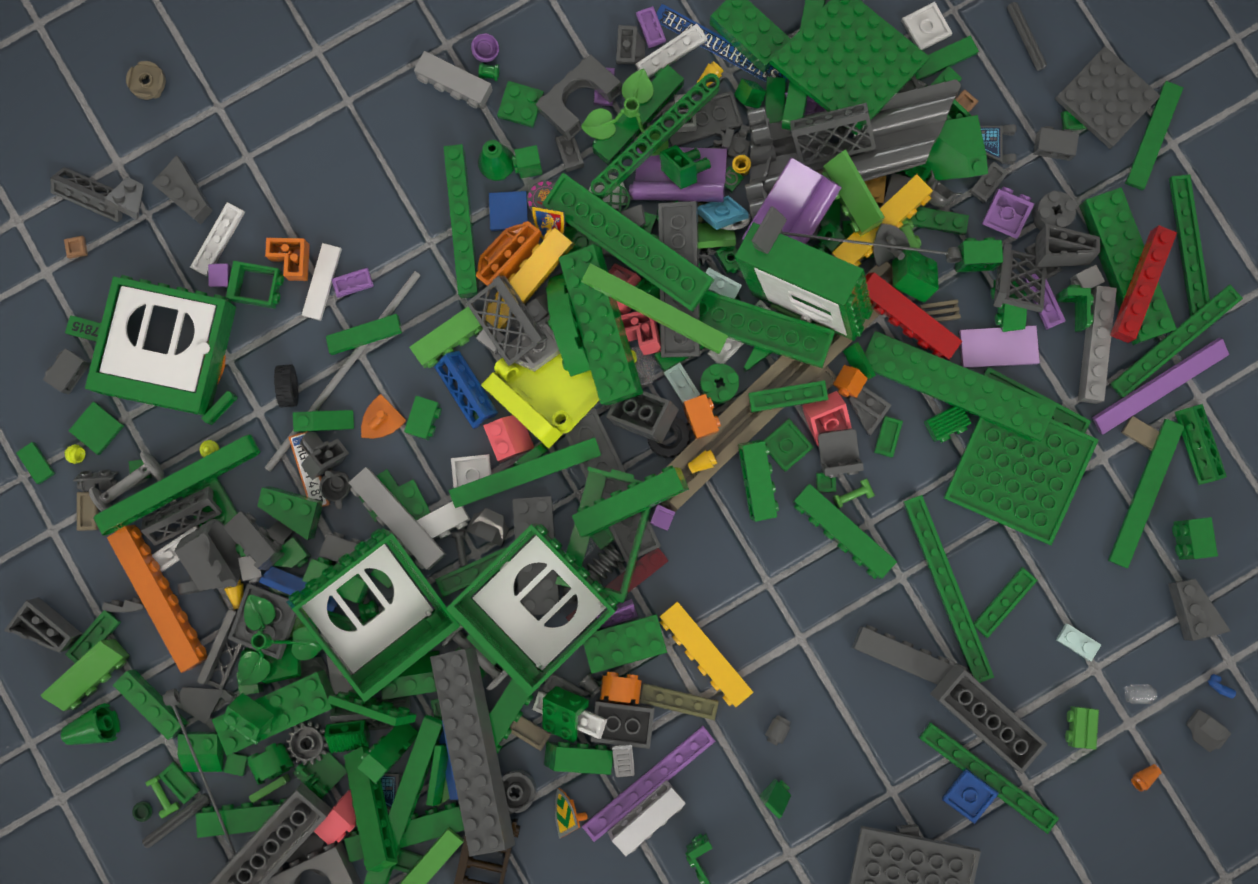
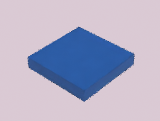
M526 191L489 193L491 231H504L506 228L528 221Z
M965 768L944 794L942 800L975 824L999 793Z

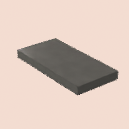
M733 91L715 95L696 113V131L676 132L669 138L671 147L674 145L679 147L715 136L718 130L725 133L727 128L732 130L741 128L743 122ZM668 110L662 111L661 116L664 115ZM667 121L664 125L666 127H672L674 125V122Z

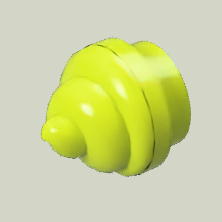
M206 440L200 445V454L202 457H206L219 450V445L215 441Z
M71 445L64 452L65 458L69 463L77 464L85 458V450L80 445Z

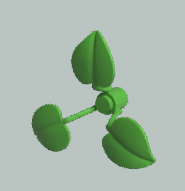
M645 69L636 71L624 82L622 96L626 100L624 108L620 110L615 119L612 120V114L606 109L599 108L593 110L581 125L582 130L586 134L601 140L612 137L616 132L613 123L617 122L623 114L630 118L636 117L642 134L645 132L640 114L638 113L639 103L648 102L652 98L654 91ZM655 133L650 138L658 140L660 135ZM668 140L651 156L660 155V151L669 147ZM643 146L638 148L642 153L646 151V148Z

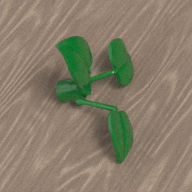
M251 594L248 595L245 603L244 620L249 629L253 631L258 630L251 638V645L257 652H247L240 658L238 672L239 685L241 686L260 683L269 675L271 664L267 659L263 658L264 653L261 649H268L272 644H293L292 654L302 661L314 658L322 650L306 627L296 629L293 633V640H272L269 634L263 633L266 629L265 625L271 624L275 618V608L267 599Z

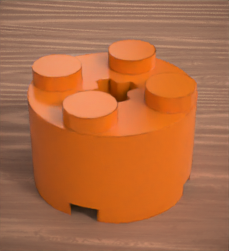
M607 672V676L602 678L600 700H604L605 696L609 697L608 701L630 704L631 700H635V704H639L642 680H638V675L627 674L626 678L619 677V673Z

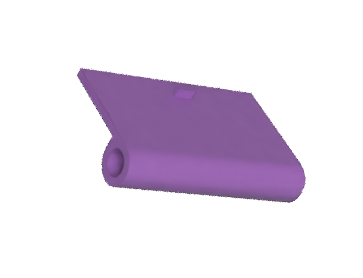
M679 147L684 153L694 149ZM697 148L701 154V159L705 157L709 159L711 168L698 173L697 183L680 189L661 171L660 155L650 156L636 169L635 181L629 186V195L633 196V200L724 203L727 149Z
M791 157L742 239L744 240L753 222L757 224L762 223L771 206L775 207L786 218V223L782 228L783 232L813 235L842 187ZM785 235L804 244H807L810 238Z

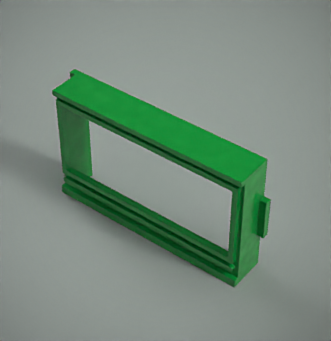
M588 467L589 474L579 508L584 506L589 508L594 505V501L601 499L607 477L630 484L635 482L640 484L643 481L635 480V475L612 469L610 473ZM651 508L641 513L620 591L603 587L602 591L607 596L611 595L618 602L624 603V599L627 597ZM574 524L566 553L570 552L576 559L575 563L582 567L590 536L580 537ZM557 576L555 584L571 588L560 576Z

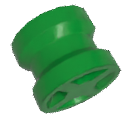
M370 600L367 604L360 603L358 605L363 622H367L370 618H374L379 614L375 600Z

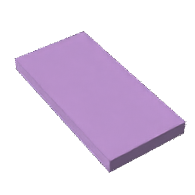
M1026 326L1023 330L1002 332L1001 328L959 331V337L962 340L960 344L961 362L964 368L1033 365L1040 363L1036 326Z

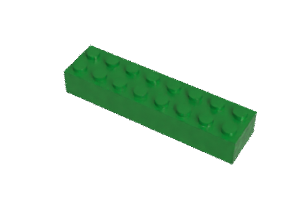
M1122 187L1086 199L1079 205L1090 235L1100 237V253L1098 257L1110 287L1117 288L1115 301L1119 311L1144 249V243ZM1159 282L1137 338L1131 341L1132 345L1168 334L1177 329Z
M593 244L559 257L600 404L609 406L644 394L617 300L581 282L590 263L608 272L602 249Z

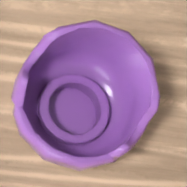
M487 33L477 35L471 43L473 56L480 62L493 61L499 53L498 41Z

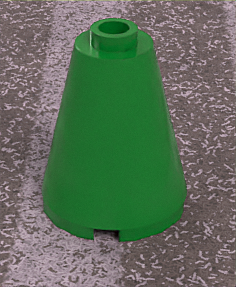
M489 140L483 145L479 154V170L489 180H504L514 171L512 160L514 154L502 143L496 140Z
M106 703L95 706L62 728L60 735L62 741L67 745L109 743L116 740V733L120 732V721L116 711H111L108 708L110 705Z

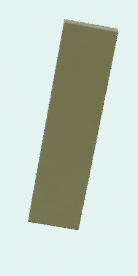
M643 683L639 703L715 721L719 701Z

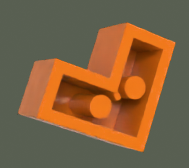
M266 238L265 257L271 262H284L283 276L289 281H308L310 244L302 238Z
M706 394L683 402V410L688 423L691 424L696 440L719 431L718 427L721 424L718 416L713 415L714 405L711 398H707Z

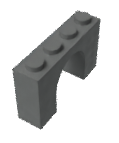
M591 54L581 60L573 71L568 72L561 82L555 84L552 90L542 96L536 103L539 113L568 141L582 129L580 120L566 108L567 98L573 91L579 88H592L609 103L622 93L621 82Z
M342 841L337 844H327L323 847L324 850L320 852L314 850L308 853L303 860L297 858L291 861L289 866L284 869L281 866L267 881L268 884H300L303 871L317 869L325 873L332 884H362L352 862L349 861L348 853Z

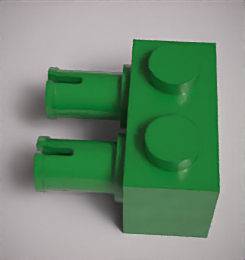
M677 145L660 151L661 171L680 189L697 183V174L711 168L709 159L707 157L701 159V154L697 148L684 153Z

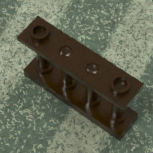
M514 819L512 823L513 835L518 838L521 826L517 825L518 819ZM465 836L454 884H492L470 879L466 875V871L471 866L501 873L499 884H504L512 847L507 850L498 851L506 853L503 865L474 859L473 856H469Z

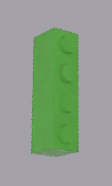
M466 307L409 348L424 368H431L438 363L439 358L447 353L454 352L453 349L458 345L463 346L468 343L469 338L474 334L476 336L479 335L483 327L470 308Z

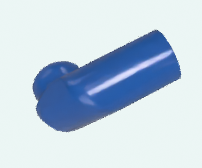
M1212 674L1208 684L1219 694L1233 699L1236 696V691L1220 684L1222 678Z

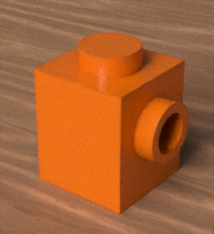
M844 365L833 385L838 389L840 395L857 398L868 378L859 369Z

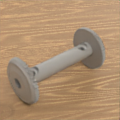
M142 451L140 456L144 464L104 493H101L95 487L89 489L91 500L101 512L111 507V501L151 473L159 480L164 478L163 469L151 454Z
M461 625L442 642L443 647H446L452 640L457 642L462 649L475 647L461 632L464 629ZM476 648L479 666L494 679L486 688L487 690H492L508 674L505 670L501 671L496 665H493Z

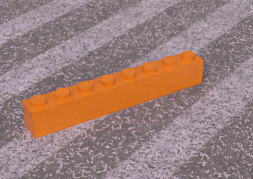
M128 525L108 536L107 539L180 672L191 670L204 662L208 657L207 651L197 638V632L191 627L187 614L180 607L177 596L170 589L169 581L160 571L159 563L152 557L151 549L142 538L140 529L136 525Z

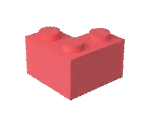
M637 311L621 315L628 342L638 340L643 355L661 352L657 321Z
M350 789L335 804L326 819L314 830L328 845L335 841L339 843L347 834L345 831L350 832L356 826V815L352 805L353 800Z

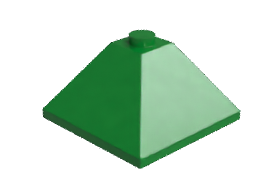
M978 115L946 120L925 163L932 167L936 180L967 178L988 174L987 155Z

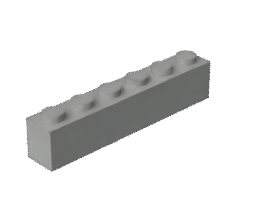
M1096 286L1091 289V294L1094 297L1093 304L1091 305L1093 323L1085 331L1078 394L1079 402L1098 404L1105 399L1111 344L1110 334L1113 326L1117 288Z
M365 467L349 482L352 486L350 488L351 492L357 498L359 496L362 497L365 501L363 505L370 512L373 510L378 515L376 519L382 526H388L389 532L404 544L402 547L408 555L412 553L415 556V563L422 570L424 568L430 570L446 555L442 548L369 468Z

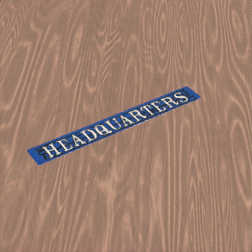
M661 4L656 13L662 26L679 35L695 24H698L664 4ZM698 24L707 37V41L700 45L704 49L765 82L767 77L786 78L773 66L763 74L724 37Z

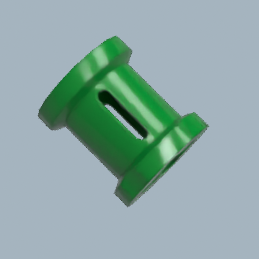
M480 62L478 77L498 81L499 64L493 66L484 65L483 62Z

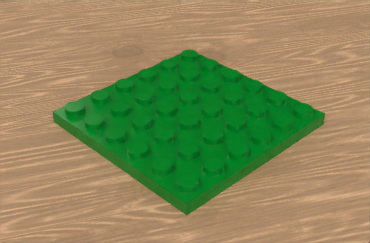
M830 0L770 60L769 64L827 112L867 103L871 121L928 62L930 56L862 1ZM866 120L857 122L855 127L862 130L867 125Z
M979 417L943 498L1052 546L1099 439L1051 419L1042 441L1039 442Z

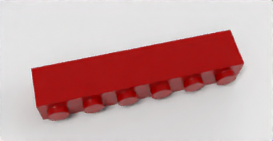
M1160 225L1150 231L1110 336L1127 343L1137 338L1177 232Z
M875 272L868 273L866 275V283L868 284L870 301L872 306H874L873 310L880 315L884 314L889 318L888 321L892 325L900 326L903 329L902 332L906 336L914 337L918 340L917 344L922 348H928L933 352V355L950 360L962 343V340Z

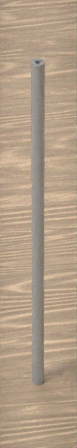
M414 271L378 319L390 316L421 276L418 272ZM368 344L355 348L307 412L318 411ZM293 429L288 437L300 434L301 432H294ZM288 437L264 467L269 472L273 470L291 446Z

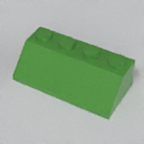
M845 149L823 166V173L821 174L842 187L835 199H839L842 204L841 210L846 217L849 216L852 221L850 225L854 233L858 232L861 237L880 226L885 217Z
M116 639L100 640L45 690L41 697L63 711L75 710L83 703L81 700L97 691L96 687L101 682L105 683L112 677L111 673L115 669L119 670L127 663L125 660L130 655Z

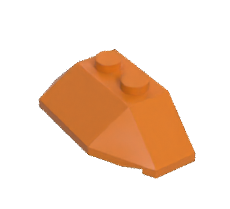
M529 221L506 228L480 255L476 277L488 286L494 282L493 280L497 276H506L508 279L513 273L516 274L521 269L519 267L526 258L529 259L533 254L531 252L539 243L541 231Z

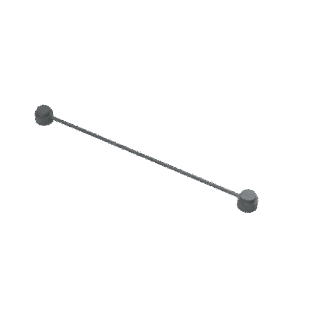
M783 230L780 232L783 235L945 254L946 261L949 263H957L962 260V252L958 247L948 248L947 252L789 233L783 232Z
M175 688L168 690L166 694H163V701L166 706L170 705L175 711L233 855H235V849L175 706L180 704L179 693Z

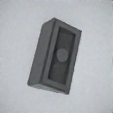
M773 206L769 208L751 240L754 248L765 254L769 253L786 223V218Z

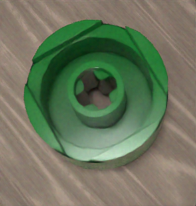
M725 364L711 365L702 374L699 384L701 394H706L707 398H711L713 404L716 405L729 402L733 399L739 387L737 373L733 368ZM722 381L723 386L717 388L715 382Z
M273 743L264 748L265 752L255 753L247 758V764L257 785L266 783L265 779L267 778L273 780L289 771L291 767H294L284 744Z

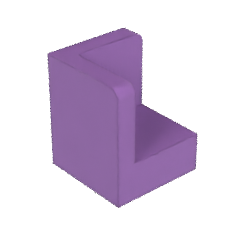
M208 264L209 286L226 287L228 289L232 267L229 264Z
M657 505L650 524L668 531L675 512Z

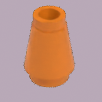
M1153 764L1133 774L1131 782L1137 790L1141 792L1147 791L1162 772L1157 765Z

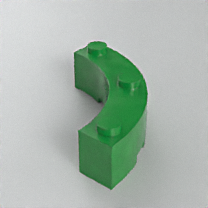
M562 273L549 278L548 286H546L550 316L548 324L551 330H553L562 356L563 368L572 377L591 369Z

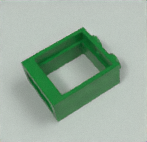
M233 261L226 298L232 302L276 309V304L280 302L279 289L284 282L283 272L274 267ZM245 271L274 276L269 301L240 296Z

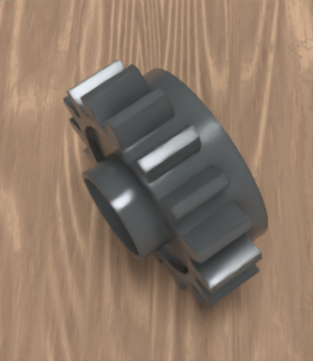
M310 721L307 726L306 722H302L301 728L296 725L294 726L295 732L291 731L288 733L291 738L286 740L289 743L287 751L292 753L290 758H297L296 763L303 761V765H307L310 761L313 765L316 763V759L319 761L323 759L321 754H328V751L325 749V747H328L324 737L325 729H320V723L314 726V722ZM306 738L312 741L311 748L305 746Z

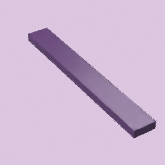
M1217 338L1093 416L1092 419L1098 432L1102 435L1227 357L1229 353L1224 340Z
M701 726L585 822L582 828L595 842L666 780L669 781L716 741L705 727Z

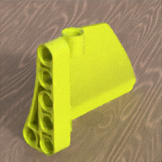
M631 350L634 362H636V353L635 351ZM558 354L535 372L516 363L508 366L504 358H501L494 366L495 372H492L481 386L547 448H550L564 433L570 432L599 401L591 370L571 377L569 372L563 368L561 354Z

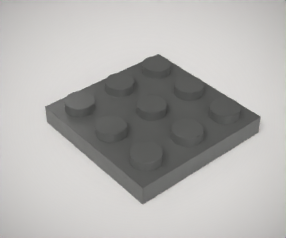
M247 584L228 639L256 650L251 645V638L258 630L253 631L249 629L244 620L245 603L248 595L251 594L267 599L275 608V618L271 624L265 625L266 629L263 633L269 634L272 640H288L297 617L286 603L289 598L259 586ZM272 644L268 649L261 650L266 655L282 659L287 644Z

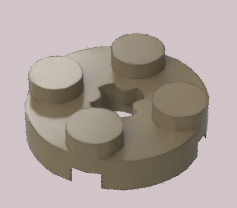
M141 61L134 68L131 67L126 75V84L130 91L136 97L144 100L159 98L166 84L164 72L155 63L150 61ZM146 76H149V83L144 84L142 79H146Z

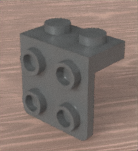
M851 428L818 434L821 470L825 476L834 478L843 473L854 475L864 470L863 462L859 459L855 429Z

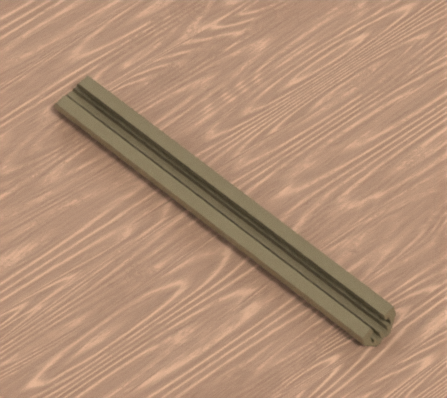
M889 261L879 267L876 265L868 272H875L893 286V269ZM873 310L870 319H866L863 324L864 329L880 314ZM835 333L823 368L781 356L718 417L721 426L718 427L719 431L698 440L695 439L668 465L673 466V468H681L689 490L660 504L676 512L739 451L738 444L750 441L783 409L778 408L751 413L748 393L810 383L853 340ZM711 449L718 463L713 468L692 474L687 463L694 460L703 451Z

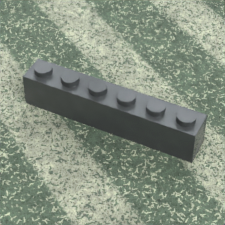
M866 625V628L860 626L851 647L936 685L940 683L953 667V665L949 664L950 660L938 656V659L931 656L932 652L920 648V651L913 649V644L904 640L902 643L895 641L896 637L888 633H884V635L876 633L878 629L870 625ZM956 664L967 671V667Z

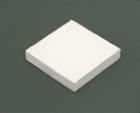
M935 2L903 17L901 20L913 43L921 50L953 34Z
M489 454L451 458L454 488L491 475Z

